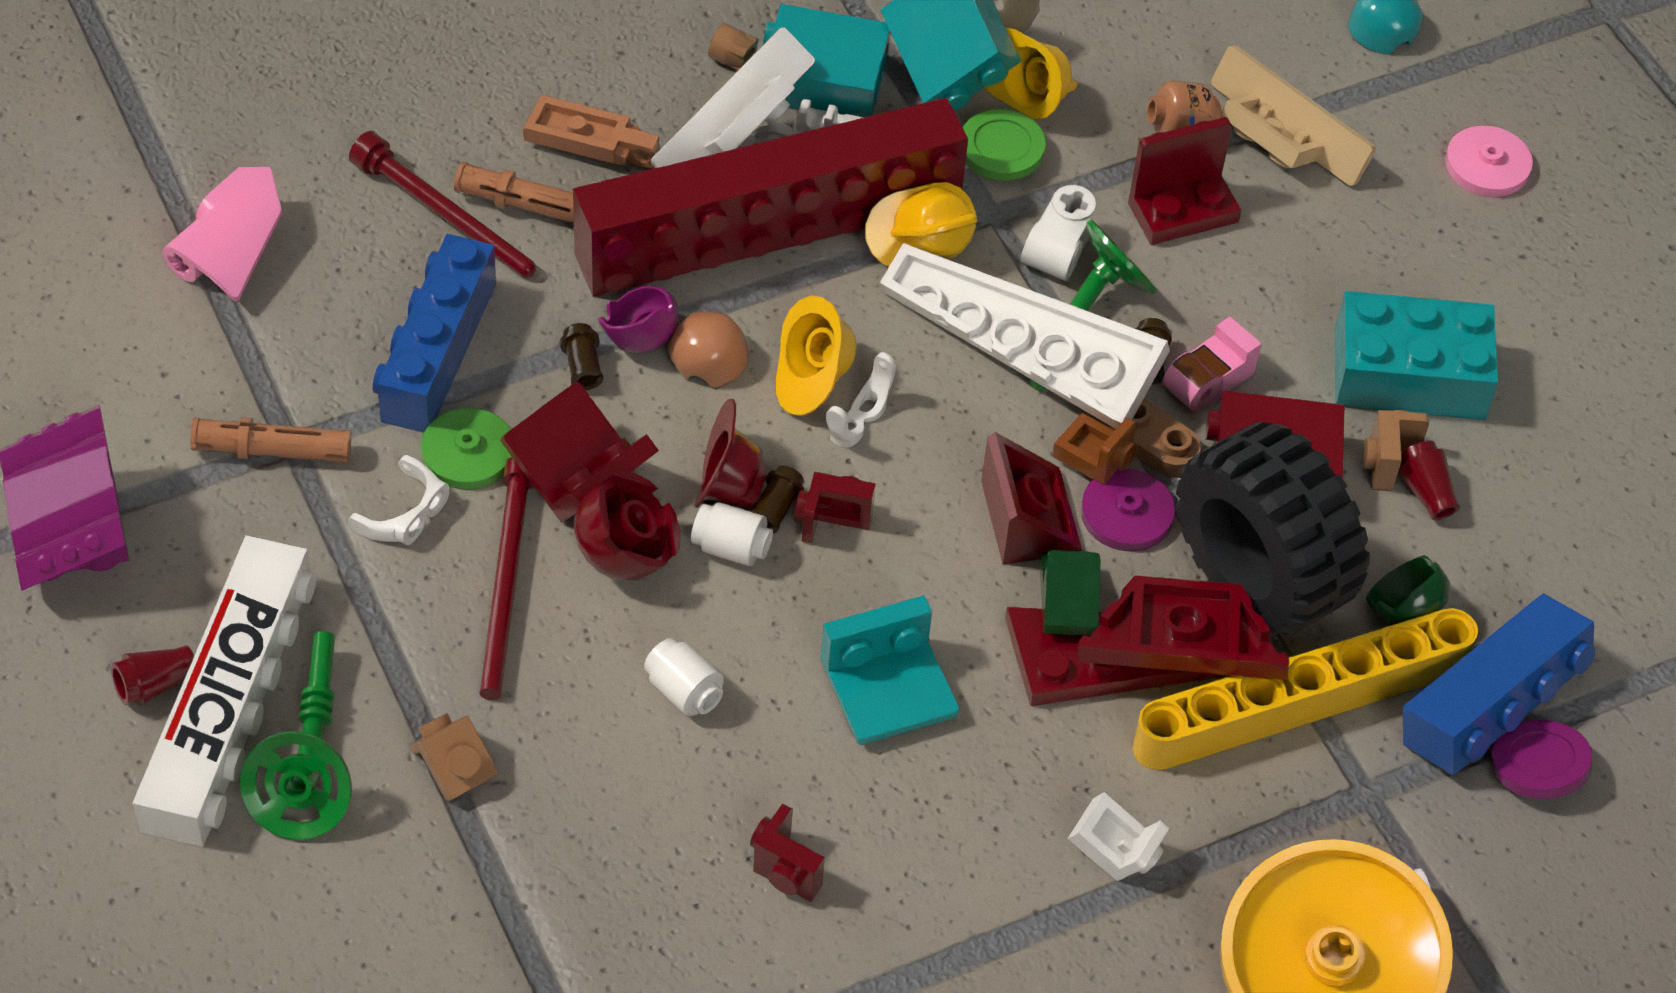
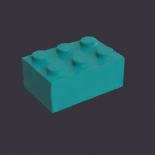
M1353 291L1344 292L1335 325V404H1342L1345 407L1386 411L1405 410L1436 416L1486 420L1498 385L1494 305Z

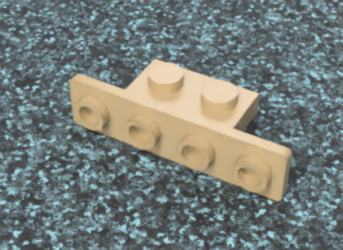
M1237 45L1227 48L1211 79V85L1229 98L1221 112V117L1229 119L1233 125L1234 132L1246 140L1258 143L1269 151V157L1281 166L1294 168L1317 162L1347 185L1353 186L1358 184L1376 152V146Z

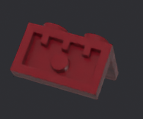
M1227 117L1211 121H1201L1191 126L1167 132H1157L1139 140L1128 205L1150 245L1239 223L1242 210L1222 177L1232 124Z
M579 382L571 384L504 434L500 439L503 446L561 523L576 514L584 496L596 484L618 471H634L659 451L647 434L632 444L625 437L621 439Z

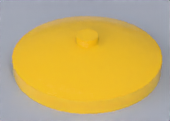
M1330 839L1304 842L1286 848L1263 861L1244 879L1235 892L1224 919L1220 959L1228 993H1446L1452 971L1453 948L1451 933L1444 911L1429 886L1414 870L1393 855L1373 846L1349 840Z

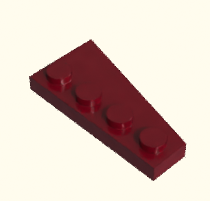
M1007 607L1005 620L1030 707L1232 676L1077 662L1079 640L1083 635L1045 634L1043 632L1042 609ZM1099 612L1098 626L1100 625V617L1103 612Z

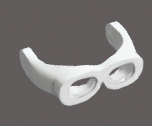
M881 352L875 357L871 377L853 401L849 412L846 413L838 406H832L827 411L826 421L830 431V440L834 444L844 448L854 446L863 436L864 422L875 421L884 413L896 370V362L889 354ZM866 400L876 403L868 412H863L859 409ZM848 423H853L856 428L848 430Z
M404 455L398 461L400 469L405 474L420 480L426 486L421 503L407 513L386 521H373L360 514L353 513L347 520V523L354 532L376 541L401 542L405 545H410L421 534L426 523V516L434 517L446 504L450 491L449 485L441 481L423 463L409 455Z

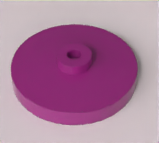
M1118 469L1105 485L1093 479L1085 489L1081 504V517L1088 532L1100 543L1122 551L1145 550L1160 543L1171 530L1175 514L1174 500L1168 488L1154 476L1135 469H1126L1124 471Z
M1549 720L1526 721L1520 723L1514 731L1504 733L1495 741L1492 749V768L1500 783L1516 794L1535 799L1558 798L1573 793L1588 780L1592 770V750L1586 738L1568 725Z

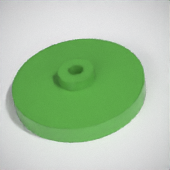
M1008 109L986 110L971 117L963 126L969 139L966 165L972 171L985 178L998 181L1021 179L1038 169L1043 161L1046 146L1044 133L1033 119L1020 112Z
M460 408L446 412L433 420L423 434L421 441L423 464L451 488L471 490L489 486L504 476L505 462L508 458L512 457L500 441L501 437L511 429L499 416L483 409Z

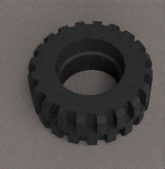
M1258 422L1244 427L1188 460L1177 484L1176 495L1180 500L1176 507L1178 518L1183 521L1184 528L1181 531L1185 542L1190 544L1194 553L1192 558L1198 569L1201 568L1208 578L1206 582L1241 584L1252 600V609L1263 617L1270 628V634L1292 635L1356 598L1357 593L1362 589L1368 574L1366 571L1370 564V553L1365 550L1368 537L1366 528L1361 526L1358 518L1361 514L1355 500L1351 501L1345 490L1348 486L1341 475H1336L1329 466L1331 462L1322 451L1316 452L1311 447L1310 440L1302 434H1293L1292 429L1289 427Z

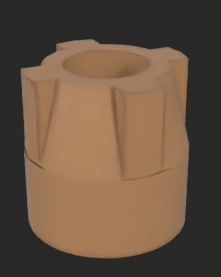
M723 23L711 40L708 56L738 71L756 53L759 39L727 23Z

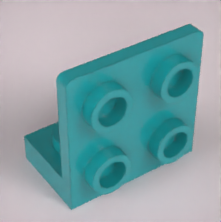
M925 595L823 624L820 661L854 738L859 745L872 743L958 716L959 706L929 644L932 610Z

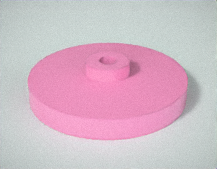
M1473 126L1460 131L1452 138L1447 149L1445 164L1451 178L1467 191L1486 197H1503L1519 191L1527 183L1532 170L1533 160L1527 145L1513 133L1494 126Z

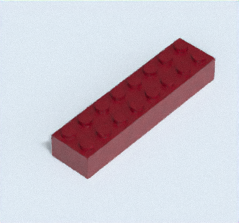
M943 98L573 188L574 254L592 297L610 292H621L630 287L658 280H668L674 276L702 269L716 268L722 264L750 257H760L769 252L797 245H808L814 241L841 234L855 233L865 229V223L871 209L882 198L895 192L948 182L963 190L969 139L948 99Z

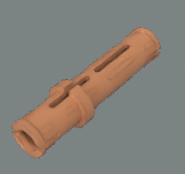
M464 161L458 167L454 181V191L457 193L462 192L494 201L495 207L507 209L508 206H513L574 223L572 192L516 177V172L507 169L500 173L470 165Z
M194 417L191 427L190 444L192 451L226 452L237 454L238 459H250L251 455H264L292 459L325 460L348 464L351 454L352 433L351 430H328L312 427L253 423L252 418L242 417L240 422Z

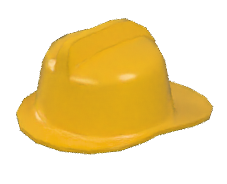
M1005 27L1022 62L1010 69L1005 79L984 88L996 99L1032 119L1047 118L1056 111L1060 101L1069 92L1077 88L1078 81L1072 77L1070 62L1060 48L1038 42L1018 30Z
M948 182L931 183L898 191L882 198L871 209L865 223V240L871 254L886 266H890L903 243L949 260L962 253L971 242L978 221L970 197L960 187Z
M808 296L800 299L789 310L783 322L780 355L776 373V396L780 406L789 414L803 416L819 408L827 400L835 383L851 368L855 360L857 349L855 334L850 325L841 319L835 306L824 297Z

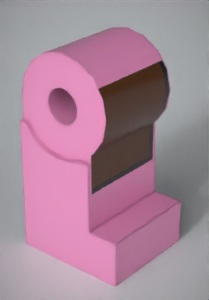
M1229 316L1216 326L1212 337L1193 351L1180 355L1170 365L1163 377L1162 385L1191 411H1199L1208 404H1213L1219 400L1222 391H1231L1254 375L1262 343Z

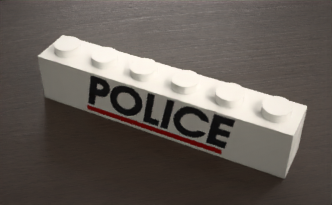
M245 535L132 805L139 833L204 847L211 827L219 828L227 803L225 792L230 781L236 782L240 778L241 769L245 761V750L243 748L249 735L255 736L259 731L263 718L264 708L262 701L267 690L273 691L278 684L281 673L280 656L284 646L291 647L296 639L299 627V617L297 614L301 604H308L314 594L316 573L310 571L307 549Z

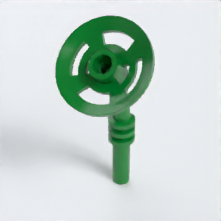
M1090 218L1086 222L1087 229L1099 258L1092 263L1095 268L1090 272L1069 305L1089 311L1108 282L1113 285L1119 279L1142 291L1151 294L1156 293L1158 289ZM1032 379L1030 380V385L1035 390L1042 392L1048 390Z
M326 631L316 632L313 638L308 687L302 690V701L300 702L301 712L299 713V721L303 724L302 732H281L262 740L247 756L240 774L241 796L250 815L264 829L286 839L306 840L327 833L343 818L352 795L351 776L345 761L330 744L323 740L325 727L332 723V702L335 696L334 692L330 690L335 635ZM284 745H299L297 754L288 755L284 758L276 750V748ZM330 763L335 770L338 780L336 800L330 797L332 776L327 766ZM259 766L267 768L265 788L270 800L266 803L258 789L257 775ZM276 771L283 774L279 780L278 788L275 782ZM319 772L323 779L322 791L316 787L320 780ZM287 806L294 809H306L315 806L320 818L312 821L297 822L285 819L282 816Z

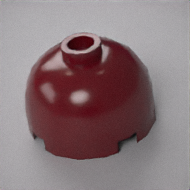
M618 471L596 484L584 496L578 506L574 519V534L578 547L586 561L599 573L615 580H639L666 566L669 559L677 555L680 549L681 530L674 509L670 503L662 507L659 500L652 494L658 488L650 480L636 473Z

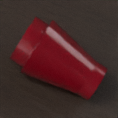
M1423 441L1405 449L1401 453L1402 461L1398 474L1427 509L1431 519L1438 521L1456 513L1460 509V505L1455 496L1445 451L1438 449L1434 441Z
M185 645L175 649L123 654L121 661L111 664L113 684L122 703L127 705L136 702L137 705L142 706L183 682L194 658L191 648Z

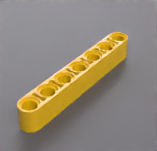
M1454 608L1442 609L1290 657L1287 680L1230 676L1154 700L1146 704L1140 711L1132 747L1134 757L1140 764L1149 769H1169L1430 685L1473 650L1478 635L1476 621L1462 610ZM1252 702L1261 703V704L1264 705V706L1256 705V704H1254V703H1252ZM1203 717L1211 718L1215 721H1208ZM1153 733L1164 734L1167 737L1156 736Z

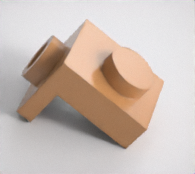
M1378 410L1371 437L1365 438L1362 454L1363 468L1371 469L1372 490H1393L1402 461L1401 451L1424 441L1429 426L1428 414L1413 413L1405 410Z
M448 713L428 722L418 728L423 738L409 745L414 755L421 753L446 802L499 774L468 715L452 722Z

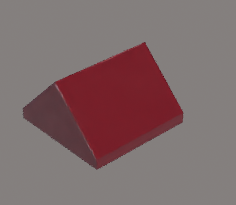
M997 432L988 436L981 482L1002 564L1041 560V554H1047L1051 550L1082 551L1060 467Z

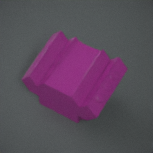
M100 405L82 413H73L65 417V420L62 422L46 425L41 431L35 434H26L18 438L17 442L0 449L3 485L21 591L43 581L55 580L66 572L82 569L105 571L113 568L120 562L129 561L118 493Z

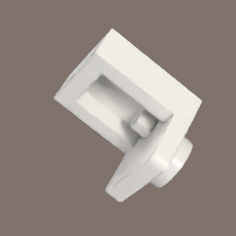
M1104 792L1092 799L1069 835L1068 840L1112 878L1119 881L1136 872L1144 874L1157 863L1163 853L1160 843L1168 832L1169 827L1160 820L1145 828Z

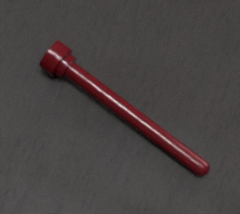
M367 131L354 142L349 152V161L366 174H383L468 238L494 245L495 258L519 276L530 278L535 274L536 265L534 261L394 159V153L390 150L388 141L374 131Z

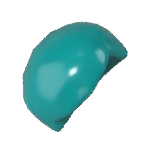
M1357 0L1347 26L1353 38L1367 49L1383 54H1391L1401 43L1406 41L1408 45L1413 43L1420 32L1424 14L1417 0Z

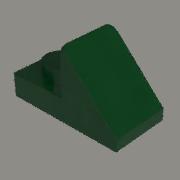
M1051 550L1047 554H1041L1040 583L1043 632L1045 634L1091 636L1097 629L1101 559L1098 553Z

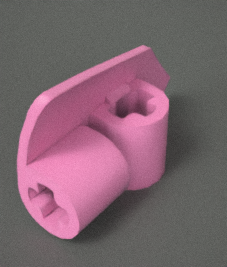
M238 167L203 199L198 208L196 220L162 249V255L166 264L178 277L187 282H194L204 273L233 301L238 302L282 215L271 167Z

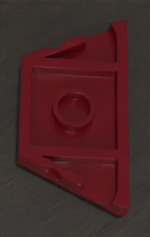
M1134 575L1122 589L1120 599L1111 602L1101 614L1100 625L1090 637L1083 635L1079 640L1077 662L1287 680L1289 670L1288 656L1286 653L1278 654L1269 640L1270 628L1263 617L1252 609V600L1241 584Z

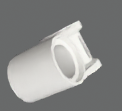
M1066 185L1054 193L1041 219L1033 226L1026 240L1021 255V263L1064 281L1070 278L1080 254L1089 240L1086 222L1093 217L1096 207L1095 197L1089 190L1078 185Z

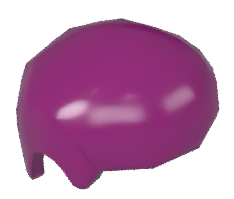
M645 285L628 291L618 301L607 302V319L599 317L598 322L605 334L620 350L642 354L658 349L670 338L678 319V305L673 295L665 289Z

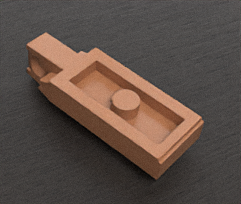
M546 95L539 97L523 128L524 141L613 164L616 163L617 165H626L628 162L632 166L653 169L654 166L651 163V159L660 150L659 136L642 132L641 128L630 123V117Z

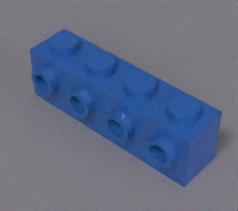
M446 234L439 251H432L426 263L423 286L421 289L415 288L408 304V318L404 326L398 325L395 328L390 345L391 355L386 364L380 363L374 375L372 390L373 393L378 394L381 422L424 433L430 423L437 418L496 286L494 245Z
M1542 593L1403 706V745L1453 776L1471 761L1479 760L1492 743L1504 733L1514 731L1528 713L1540 703L1550 701L1558 689L1575 674H1582L1588 669L1595 656V647L1593 646L1594 621Z

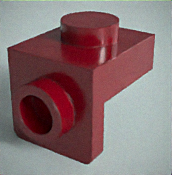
M814 472L809 492L800 490L796 503L794 521L803 522L802 542H813L818 521L869 530L873 515L876 483L861 481L852 476L840 477Z
M781 804L772 819L765 816L759 822L752 835L750 846L754 848L753 872L768 879L780 892L787 895L797 894L812 902L823 885L825 857L789 838L792 829L793 808Z

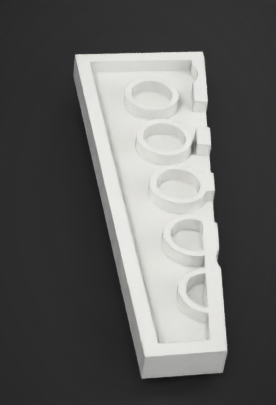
M904 243L880 281L883 292L1115 429L1125 418L1132 420L1170 352L1167 340Z

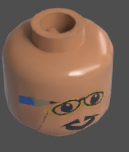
M1172 80L1165 82L1158 90L1156 96L1150 97L1146 115L1148 123L1153 124L1156 133L1167 132L1191 126L1201 121L1221 118V106L1219 99L1213 95L1207 85Z

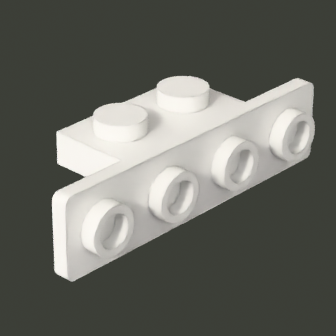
M780 28L652 157V165L655 168L752 145L757 140L752 132L764 120L771 125L788 109L790 104L785 98L795 89L793 84L814 64V57L786 28Z

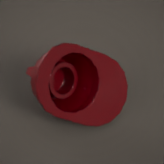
M728 399L723 404L711 430L706 447L701 488L694 505L696 509L699 508L703 501L715 504L720 502L733 507L737 505L752 507L757 502L765 482L766 468L763 461V451L735 428L736 402L734 399Z

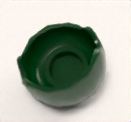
M1422 555L1403 563L1387 573L1370 589L1366 595V600L1378 618L1385 625L1392 626L1442 610L1448 603L1450 581L1438 563L1432 562L1429 557Z

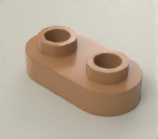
M1142 400L1134 418H1132L1136 422L1133 441L1137 444L1135 457L1162 475L1180 477L1188 460L1200 453V440L1191 429L1148 400ZM1169 443H1175V444H1177L1178 446H1173V445H1171V444H1169Z

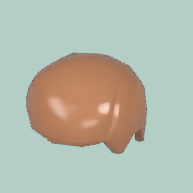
M714 311L691 313L675 327L669 338V357L686 380H689L691 376H698L704 379L712 388L721 387L738 379L748 367L749 349L745 336L735 321L724 313Z

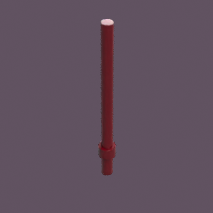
M512 457L506 460L503 483L507 486L479 692L480 696L487 700H497L501 697L528 490L533 487V484Z

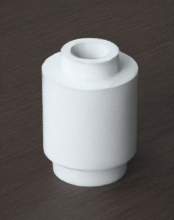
M717 502L714 506L704 503L700 507L691 533L692 544L701 546L702 552L750 567L757 558L763 560L766 558L773 538V530L767 528L766 516Z
M674 638L665 639L653 648L645 660L644 670L649 674L650 683L686 716H694L699 713L706 714L713 710L723 696V675L688 643H678Z

